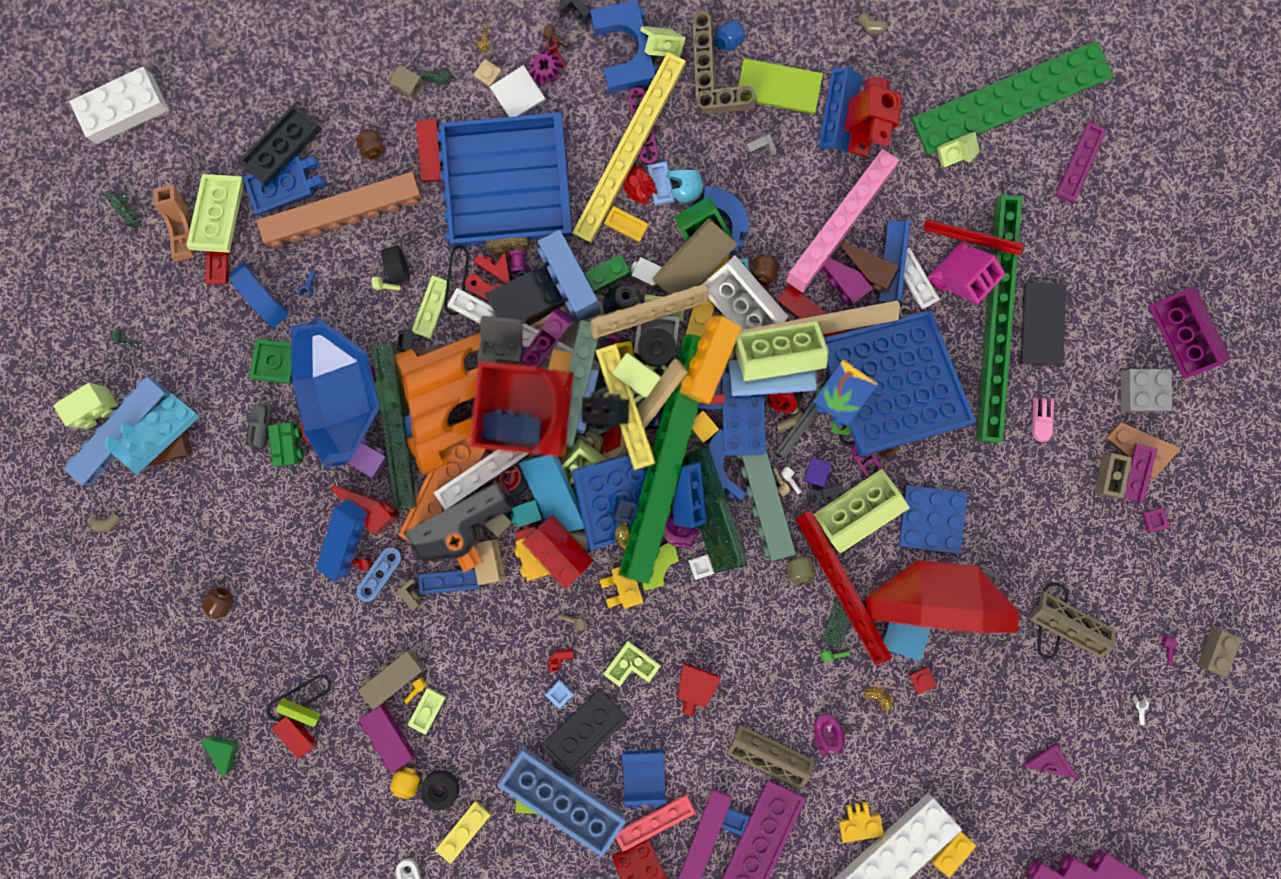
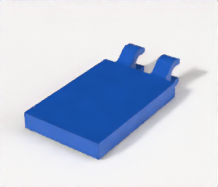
M296 156L267 187L252 174L243 176L255 215L259 216L313 196L312 189L326 186L324 178H321L320 175L308 179L306 170L320 167L318 160L314 159L313 156L305 160Z

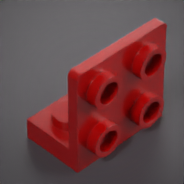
M649 839L612 856L620 879H669L662 870Z

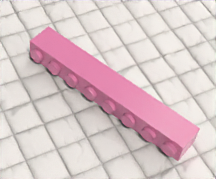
M884 149L880 151L791 269L786 280L788 283L801 292L806 290L892 175L899 162L898 158Z

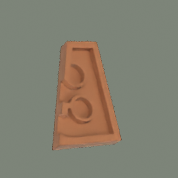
M1118 423L1106 436V439L1127 457H1131L1135 443L1157 448L1150 476L1151 479H1155L1181 449L1124 423Z

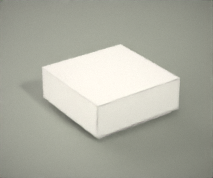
M708 554L688 560L695 580L715 574Z

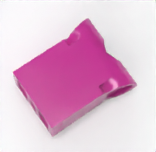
M961 241L928 276V280L940 290H950L952 293L978 304L1006 274L994 255L970 246L968 247Z

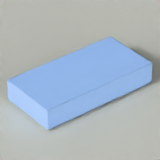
M667 161L647 165L648 174L653 178L657 189V195L652 194L654 205L675 202L670 191L672 190L671 180L667 178V172L669 171Z

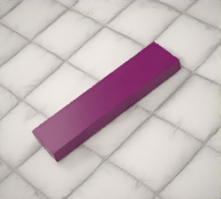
M1089 121L1086 123L1055 193L1056 197L1072 204L1076 202L1107 129Z

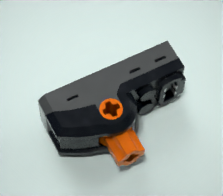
M501 481L404 532L418 560L435 561L457 558L463 572H466L484 562L476 548L480 540L479 526L513 509V503L515 502L504 482Z

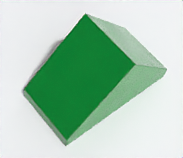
M213 735L203 739L201 742L221 777L231 772L239 742Z

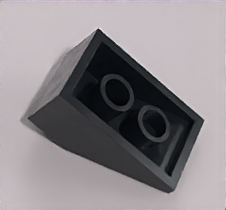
M546 267L526 273L486 293L496 317L521 320L523 324L543 318L558 307L560 308L563 304Z

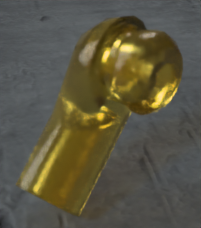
M621 523L615 531V542L625 550L629 537V526Z
M865 689V699L877 700L880 703L881 710L885 712L891 710L893 700L884 690Z

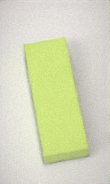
M432 275L412 328L414 334L432 339L444 306L447 280Z

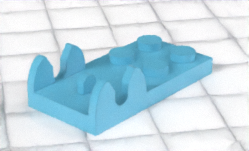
M171 393L134 427L128 423L121 424L120 432L122 433V438L116 440L114 437H106L105 447L113 456L137 475L189 428L199 416Z

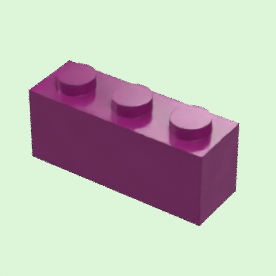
M385 703L359 719L361 730L369 735L372 740L370 741L372 748L380 753L383 766L387 770L389 769L391 773L417 756Z

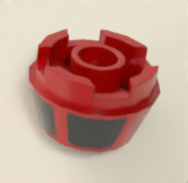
M804 392L767 394L770 399L767 403L777 413L783 411L787 415L796 410L803 398Z

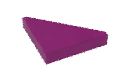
M1056 743L1023 763L1026 768L1072 777L1074 779L1078 777Z

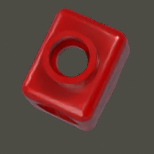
M880 77L868 78L865 81L864 90L849 100L844 127L845 131L851 132L848 147L849 153L867 157L869 155L870 141L883 146L890 145L891 132L900 123L902 96L898 92L889 90L890 82Z

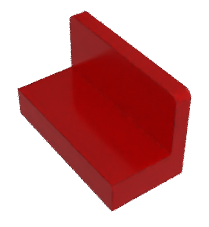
M287 716L272 728V731L297 759L308 753L318 743L300 721Z

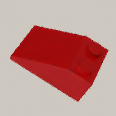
M333 486L331 488L342 502L349 499L368 512L365 526L373 535L382 534L400 517L397 514L398 509L391 502L387 503L344 486Z

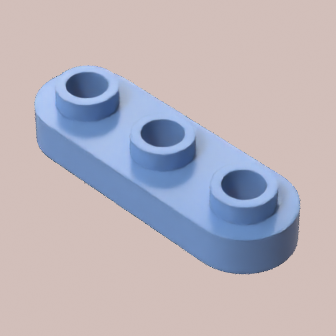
M389 547L382 551L357 587V596L361 601L370 602L377 598L402 561V553L399 549ZM391 553L395 555L394 561L389 559ZM379 570L384 573L382 578L377 576ZM367 587L372 590L370 595H367L365 592Z

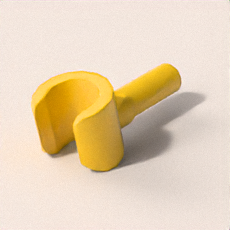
M423 677L412 683L415 689L404 700L406 704L427 686Z

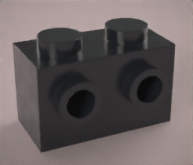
M591 393L590 397H582L583 423L629 424V398H621V394H608V397H603L604 393Z

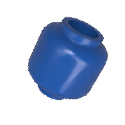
M734 20L725 22L715 33V42L721 50L733 51L745 40L743 25Z

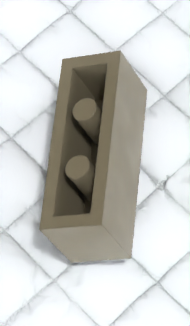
M411 649L407 652L404 650L400 651L393 657L395 661L392 664L385 663L377 670L379 672L377 676L373 678L370 675L361 682L363 687L358 692L372 710L426 669Z

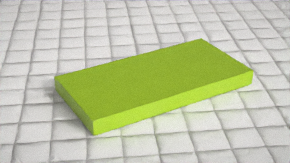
M744 58L738 86H750L756 94L757 104L815 114L823 73ZM745 95L742 101H749L752 96Z

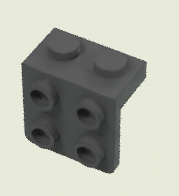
M482 316L480 319L481 343L477 356L478 362L519 365L523 349L522 321Z

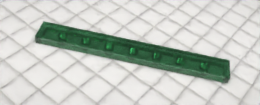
M394 343L371 345L395 510L415 508L417 504Z

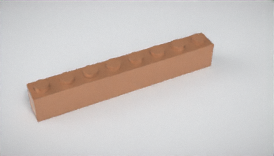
M409 172L258 219L257 224L263 243L271 248H279L285 242H298L307 235L317 236L326 229L337 230L341 228L342 224H356L362 218H375L384 211L394 212L399 210L400 206L406 204L407 206H414L423 198L416 176L413 172Z

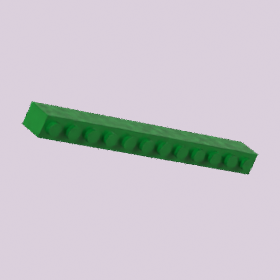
M1001 195L995 200L992 236L1019 243L1022 208L1021 196ZM991 248V254L996 257L1006 275L987 294L975 442L1001 443L1003 442L1018 255Z
M684 334L677 359L687 371L690 368V361L697 352L698 343L703 338L694 334ZM682 380L665 403L652 450L655 464L649 465L638 501L639 508L634 524L631 526L618 573L619 576L647 584H649L654 573L653 568L655 560L659 555L661 538L665 533L664 527L670 515L672 498L676 493L677 480L681 475L683 458L687 453L686 447L692 435V425L698 413L697 407L699 402L680 393Z

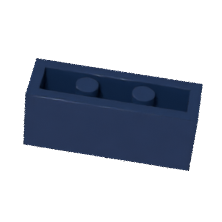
M493 409V413L484 412L482 438L538 444L541 418H532L533 413L520 412L519 414L516 411Z

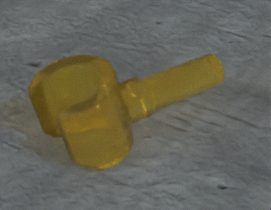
M483 24L482 40L476 41L479 53L489 50L487 40L488 24Z

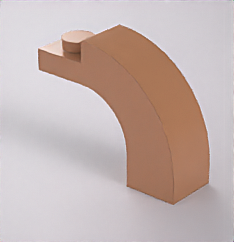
M174 184L153 189L154 206L161 213L168 228L171 258L174 262L194 258V250H189L186 246L192 220L181 194Z

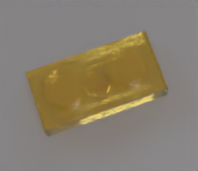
M527 237L486 240V245L489 252H492L494 255H501L508 250L529 249V240Z

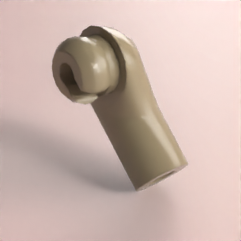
M866 12L858 17L859 22L869 34H882L888 28L886 21L871 20Z

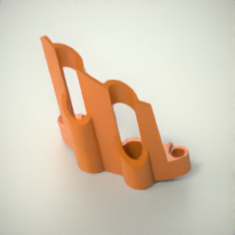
M481 332L419 357L416 356L412 349L392 356L394 367L400 374L406 400L410 408L413 437L408 438L407 443L410 451L415 456L417 466L422 475L442 467L439 451L471 436L473 417L453 426L449 425L447 417L457 404L475 397L478 368L467 372L464 367V359L467 355L479 351Z

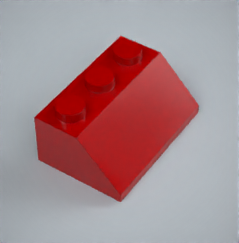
M553 515L521 542L563 589L571 585L594 561Z

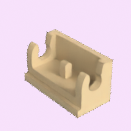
M498 539L478 543L476 548L484 561L475 567L478 585L506 579Z

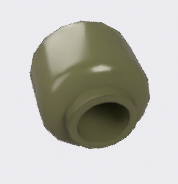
M803 554L791 556L792 560L786 564L790 581L796 583V585L811 583L812 578L816 575L812 559L804 557Z

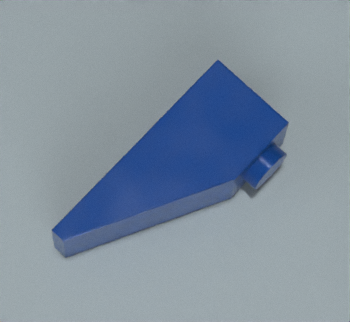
M701 462L684 466L672 504L674 525L694 528L706 523Z

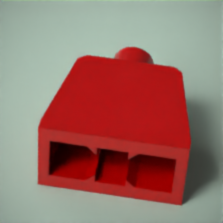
M683 663L677 694L678 699L685 701L681 712L693 716L696 705L706 708L721 680L720 675Z

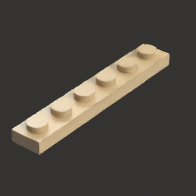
M706 284L693 286L681 292H674L662 298H655L643 304H636L624 310H617L605 316H598L591 320L590 333L593 339L705 304L707 303L709 289Z

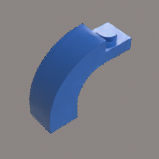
M705 186L704 199L710 196L718 212L728 220L731 226V235L738 245L730 252V255H737L738 250H742L743 238H740V236L747 237L749 233L747 213L741 202L728 191Z
M245 261L232 270L229 274L231 283L248 304L272 328L288 316L283 305L261 284Z
M720 429L711 439L706 449L704 459L705 472L710 484L718 493L725 488L727 489L725 494L735 501L736 498L742 500L746 493L730 481L724 472L723 430Z

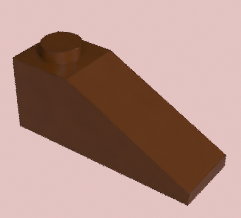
M842 241L841 248L866 280L872 284V288L879 292H883V290L889 292L899 271V266Z

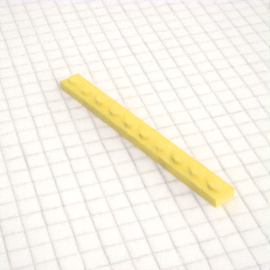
M667 52L572 232L574 235L592 243L686 65L685 60Z

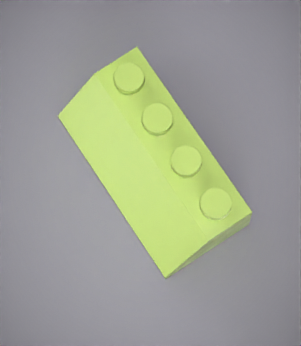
M881 469L814 513V516L837 551L842 553L908 510L909 506L884 470Z

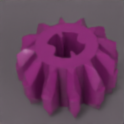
M547 49L545 54L542 50H539L538 57L532 54L535 61H529L528 63L532 67L529 73L534 75V81L540 80L541 85H544L546 80L551 85L553 77L559 80L556 73L563 72L562 68L559 67L562 65V61L558 59L557 53L551 55L550 49ZM544 64H546L547 66H549V68H548L547 70H545L544 68H542V66H543Z

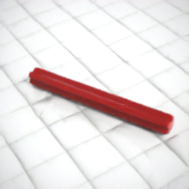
M929 219L925 221L923 227L925 231L1016 255H1022L1024 250V244Z

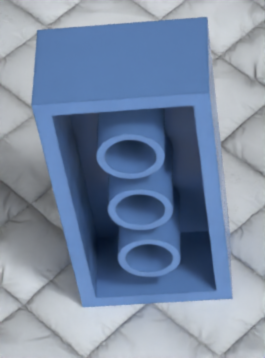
M558 230L538 240L540 248L537 250L544 265L547 266L554 284L557 283L556 286L563 301L568 300L565 303L573 318L577 317L580 323L581 320L584 321L601 312L598 300L561 231Z

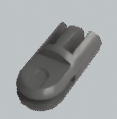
M258 403L252 407L245 444L249 447H266L271 410L266 404Z

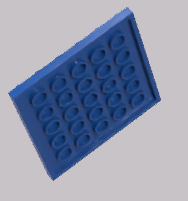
M931 310L903 317L896 321L823 338L828 350L827 371L830 377L843 360L878 384L849 424V429L860 457L976 423Z

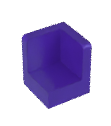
M811 458L802 481L824 487L831 463Z

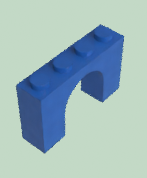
M632 0L590 10L595 37L614 32H624L631 35L639 46L636 56L631 61L604 68L608 94L651 85L658 69L656 64H652L651 57H654V55L644 52L648 35L640 31L641 26H644L642 19H645L643 6L639 7L638 0Z

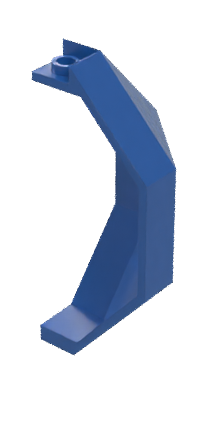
M315 316L312 323L305 322L299 325H291V380L304 434L324 467L331 468L346 465L352 459L380 408V403L367 352Z

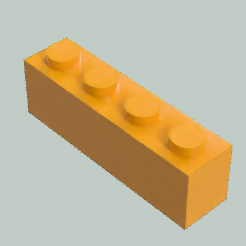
M711 316L706 324L703 338L698 343L695 357L690 361L689 371L682 380L680 393L699 403L710 404L742 328L741 326L723 316Z

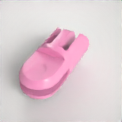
M1033 398L1032 433L1033 437L1039 442H1046L1053 435L1054 398L1049 400V417H1047V399L1041 398L1040 417H1038V398Z

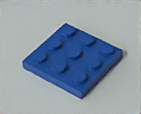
M905 485L904 499L909 509L903 512L901 516L898 546L961 554L968 493Z

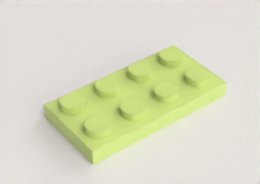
M202 174L186 245L189 250L230 252L244 186L242 177Z

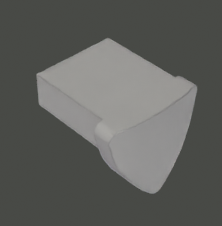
M770 133L762 134L743 143L745 150L748 152L765 145L771 156L777 154Z

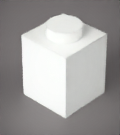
M640 257L638 262L635 261L630 272L633 273V280L654 289L656 283L652 278L662 267Z

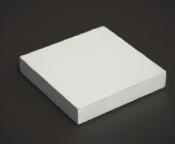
M524 65L490 86L491 91L508 117L522 116L546 101Z

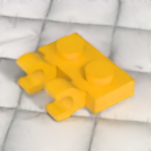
M620 567L611 569L613 576L599 580L602 588L616 584L619 595L606 599L608 608L622 603L623 608L626 609L644 603L637 581L619 576Z

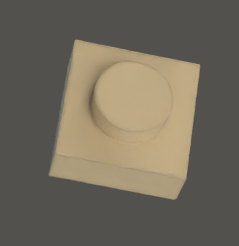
M484 59L473 76L490 88L496 82L502 70Z

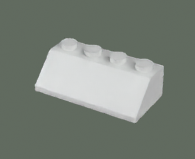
M735 255L703 283L709 289L708 298L727 319L741 326V330L782 323L788 318V315Z

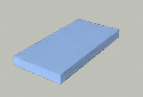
M729 360L732 396L815 391L817 388L814 370L744 382L738 360Z

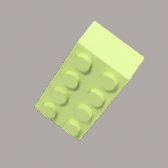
M817 321L740 333L735 342V352L744 382L827 368L828 350Z

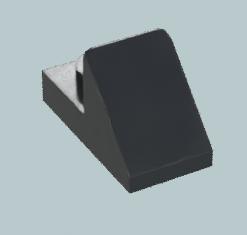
M560 0V19L572 10V14L578 21L582 20L586 24L591 20V12L581 0Z

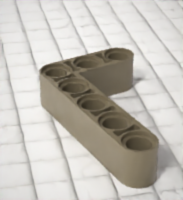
M698 11L693 17L697 105L704 114L753 109L757 104V97L750 86L717 89L714 24L708 12ZM702 21H708L706 25L699 26ZM702 41H709L705 46H700ZM710 60L707 65L701 66L702 61ZM704 80H710L708 85L702 86ZM745 95L752 96L749 101H742ZM725 97H731L729 103H722ZM706 99H711V103L709 105H702Z

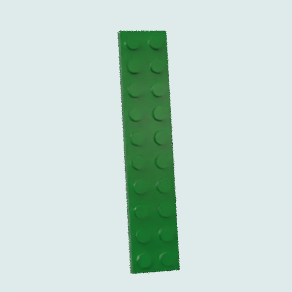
M1095 41L912 117L911 121L926 155L929 156L938 152L937 147L971 132H975L976 135L984 133L1111 80L1113 74L1098 41Z

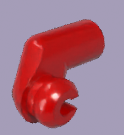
M573 648L554 651L547 662L549 671L557 672L563 660L574 659Z

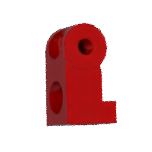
M476 274L469 275L465 280V286L469 292L487 302L489 301L486 293L501 286L497 282L495 287L485 283Z

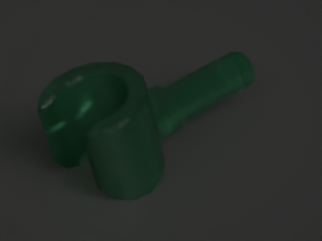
M110 331L111 341L126 343L138 348L140 343L122 338L123 331Z

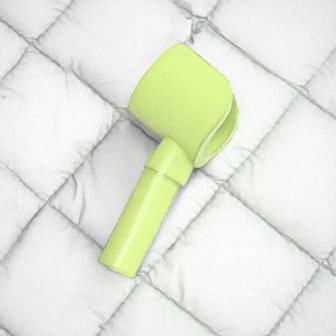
M373 277L371 279L375 290H400L401 287L400 285L383 283L382 277Z

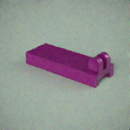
M1134 444L1131 455V470L1128 474L1127 489L1124 494L1125 499L1143 503L1157 448Z

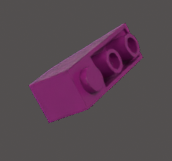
M829 258L820 270V272L824 271L827 275L829 285L832 288L836 287L841 293L839 297L843 303L850 306L873 290L861 272Z
M559 307L554 310L521 356L520 362L526 366L540 368L575 319Z

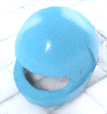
M674 170L667 172V178L680 183L679 188L670 190L672 196L677 201L692 203L701 196L704 187L698 170Z

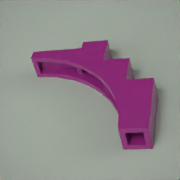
M1100 848L1091 856V864L1089 866L1067 853L1066 857L1061 858L1059 861V869L1057 871L1036 858L1034 862L1029 863L1026 869V877L1028 879H1148L1137 870Z

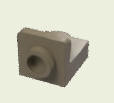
M416 577L412 579L406 578L399 584L401 588L397 591L412 611L422 604L419 601L421 599L420 595L414 589L412 591L409 589L418 581Z

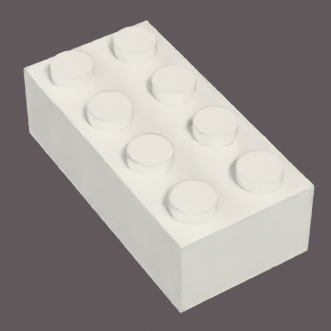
M144 67L69 101L86 138L95 144L169 110L153 74Z

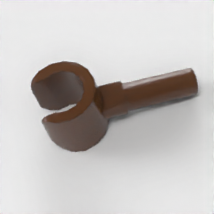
M546 25L543 37L550 41L555 39L567 48L569 43L554 35L556 29L553 26Z

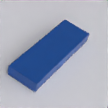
M475 568L463 572V570L418 574L420 595L482 588L481 585H478Z

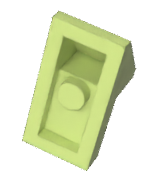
M975 132L937 147L940 163L943 167L961 160L971 162L980 151Z

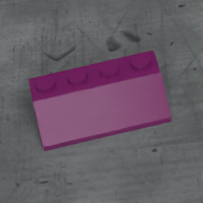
M1195 285L1149 305L1184 379L1220 366L1231 359Z

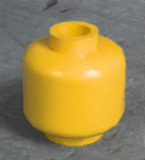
M404 767L403 771H395L390 784V790L393 791L392 795L407 800L409 797L415 796L420 782V777L415 775L416 770Z

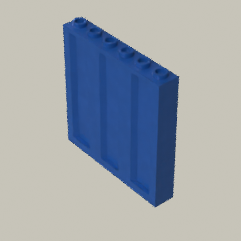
M561 112L440 123L437 137L438 142L442 144V150H439L440 162H443L444 170L440 171L441 181L445 182V190H442L443 202L447 204V210H444L445 222H448L449 229L445 230L446 241L450 242L452 247L540 240L558 230L561 231L564 237H573Z

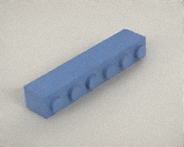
M150 377L141 379L136 385L137 388L125 396L122 401L123 404L110 413L106 423L100 425L95 430L96 434L83 443L80 452L68 460V465L64 470L79 484L91 486L116 458L105 447L106 437H114L116 440L121 439V424L128 423L134 427L171 394L157 380Z

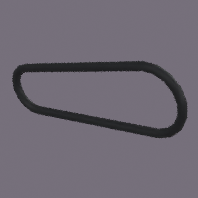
M1050 583L1043 589V592H1046L1051 586L1061 587L1065 592V603H1068V591L1062 584ZM1039 625L1038 653L1044 659H1052L1057 655L1061 636L1058 635L1054 653L1051 656H1045L1041 652L1042 626Z

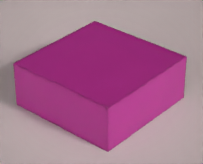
M1164 507L1141 513L1147 533L1170 527Z

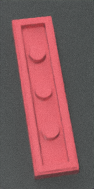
M687 793L623 826L616 836L622 852L696 814Z

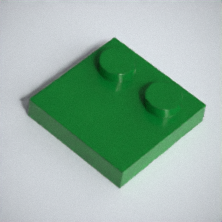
M256 339L249 378L256 381L292 384L291 343Z

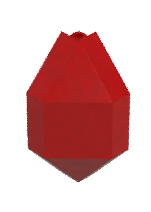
M914 560L865 596L864 607L873 620L977 633H1018L1019 611L985 573L975 565Z

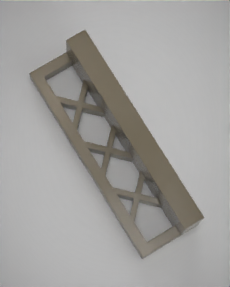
M1045 591L1040 594L1039 607L1030 614L1031 621L1100 658H1103L1114 649L1115 629ZM1047 601L1050 602L1055 609H1052L1051 607L1047 606ZM1064 611L1068 612L1073 619L1067 617ZM1082 620L1087 622L1091 629L1086 627ZM1100 630L1107 633L1108 638L1104 637Z
M739 725L735 738L726 753L798 789H802L810 779L815 760L742 725ZM735 747H738L744 750L745 752H739L735 750ZM754 757H759L764 761H757ZM773 766H778L782 768V770H776L773 768ZM797 775L802 779L801 781L793 778L792 776Z

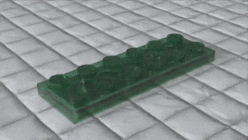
M709 446L686 453V456L683 458L681 472L684 466L701 462L706 523L699 525L714 573L748 565Z

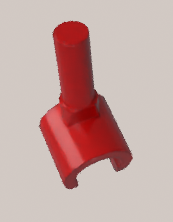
M552 39L555 46L549 47L545 43L546 49H550L551 55L553 53L558 54V59L562 61L561 68L566 65L559 55L557 41Z
M369 558L352 560L351 562L352 566L359 565L360 571L372 567Z

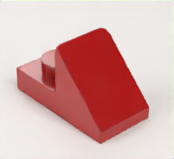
M505 253L496 265H494L495 261L485 255L483 258L477 255L474 260L477 266L504 284L511 281Z

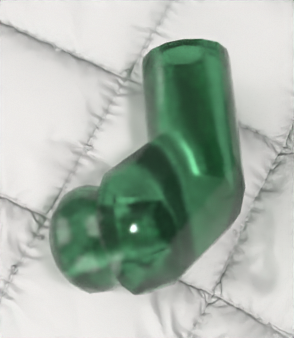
M444 70L442 75L429 71H423L421 75L423 81L440 85H449L453 74L447 70Z

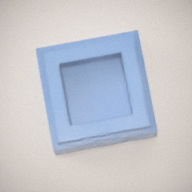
M560 679L545 694L559 709L574 695Z

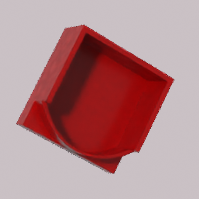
M479 362L470 447L565 457L574 372L532 366ZM493 409L516 411L519 414L520 412L533 413L532 418H541L539 443L528 444L482 438L484 412L493 413Z

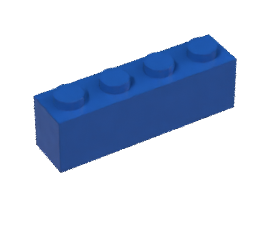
M349 499L334 507L316 566L318 571L334 582L342 577L345 578L350 573V565L356 556L355 550L361 541L360 535L366 525L365 519L368 512Z

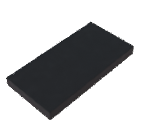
M293 104L245 153L238 163L267 187L311 142L322 128Z
M1024 283L1020 364L1063 366L1066 284Z
M600 688L540 746L569 776L629 718Z

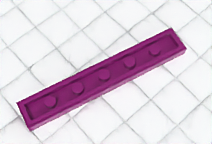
M712 788L678 879L702 878L731 803L732 795Z

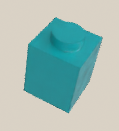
M536 500L516 506L512 509L513 512L510 513L513 524H517L518 528L543 520Z

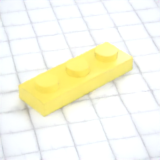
M475 800L435 851L451 864L490 817L491 813Z

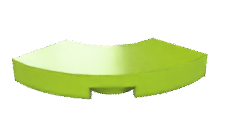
M669 542L659 547V555L655 560L653 576L649 584L643 583L644 591L664 586L663 578L666 570L671 564L679 561L675 546H672Z

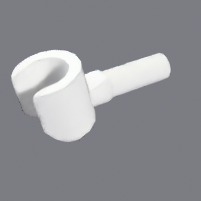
M785 467L780 474L781 477L793 487L797 494H800L802 491L792 479L795 472L789 467Z
M1134 695L1133 702L1139 712V724L1145 725L1144 712L1149 707V703L1145 695H1143L1141 701H1138L1136 695Z

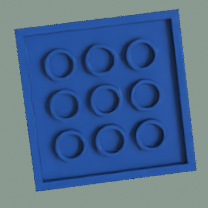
M629 453L571 470L587 544L590 550L623 541L629 537L632 524L614 520L612 515L618 498L638 504L648 468L646 466L634 470Z

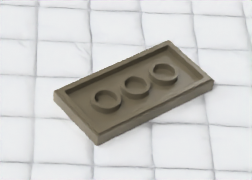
M708 218L652 279L670 295L674 292L690 289L693 286H699L738 244Z

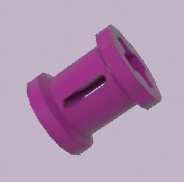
M525 250L508 252V256L511 257L510 273L518 274L520 271H528V268L525 267Z

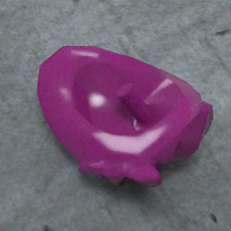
M669 516L666 520L664 537L675 547L692 548L693 545L690 543L698 537L700 530L674 525V517Z
M825 714L819 716L814 723L815 736L813 739L818 750L821 751L824 757H827V753L843 754L845 735L839 721L833 715Z

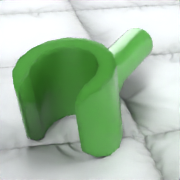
M826 649L820 652V656L824 662H832L837 658L850 656V651L832 654L830 649Z

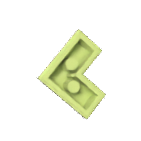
M627 641L603 675L620 687L630 672L634 671L649 683L661 665Z

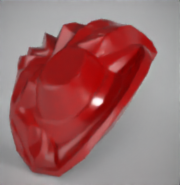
M632 167L623 186L625 192L633 201L640 202L645 206L653 193L657 195L656 184L651 175L646 174L641 167Z

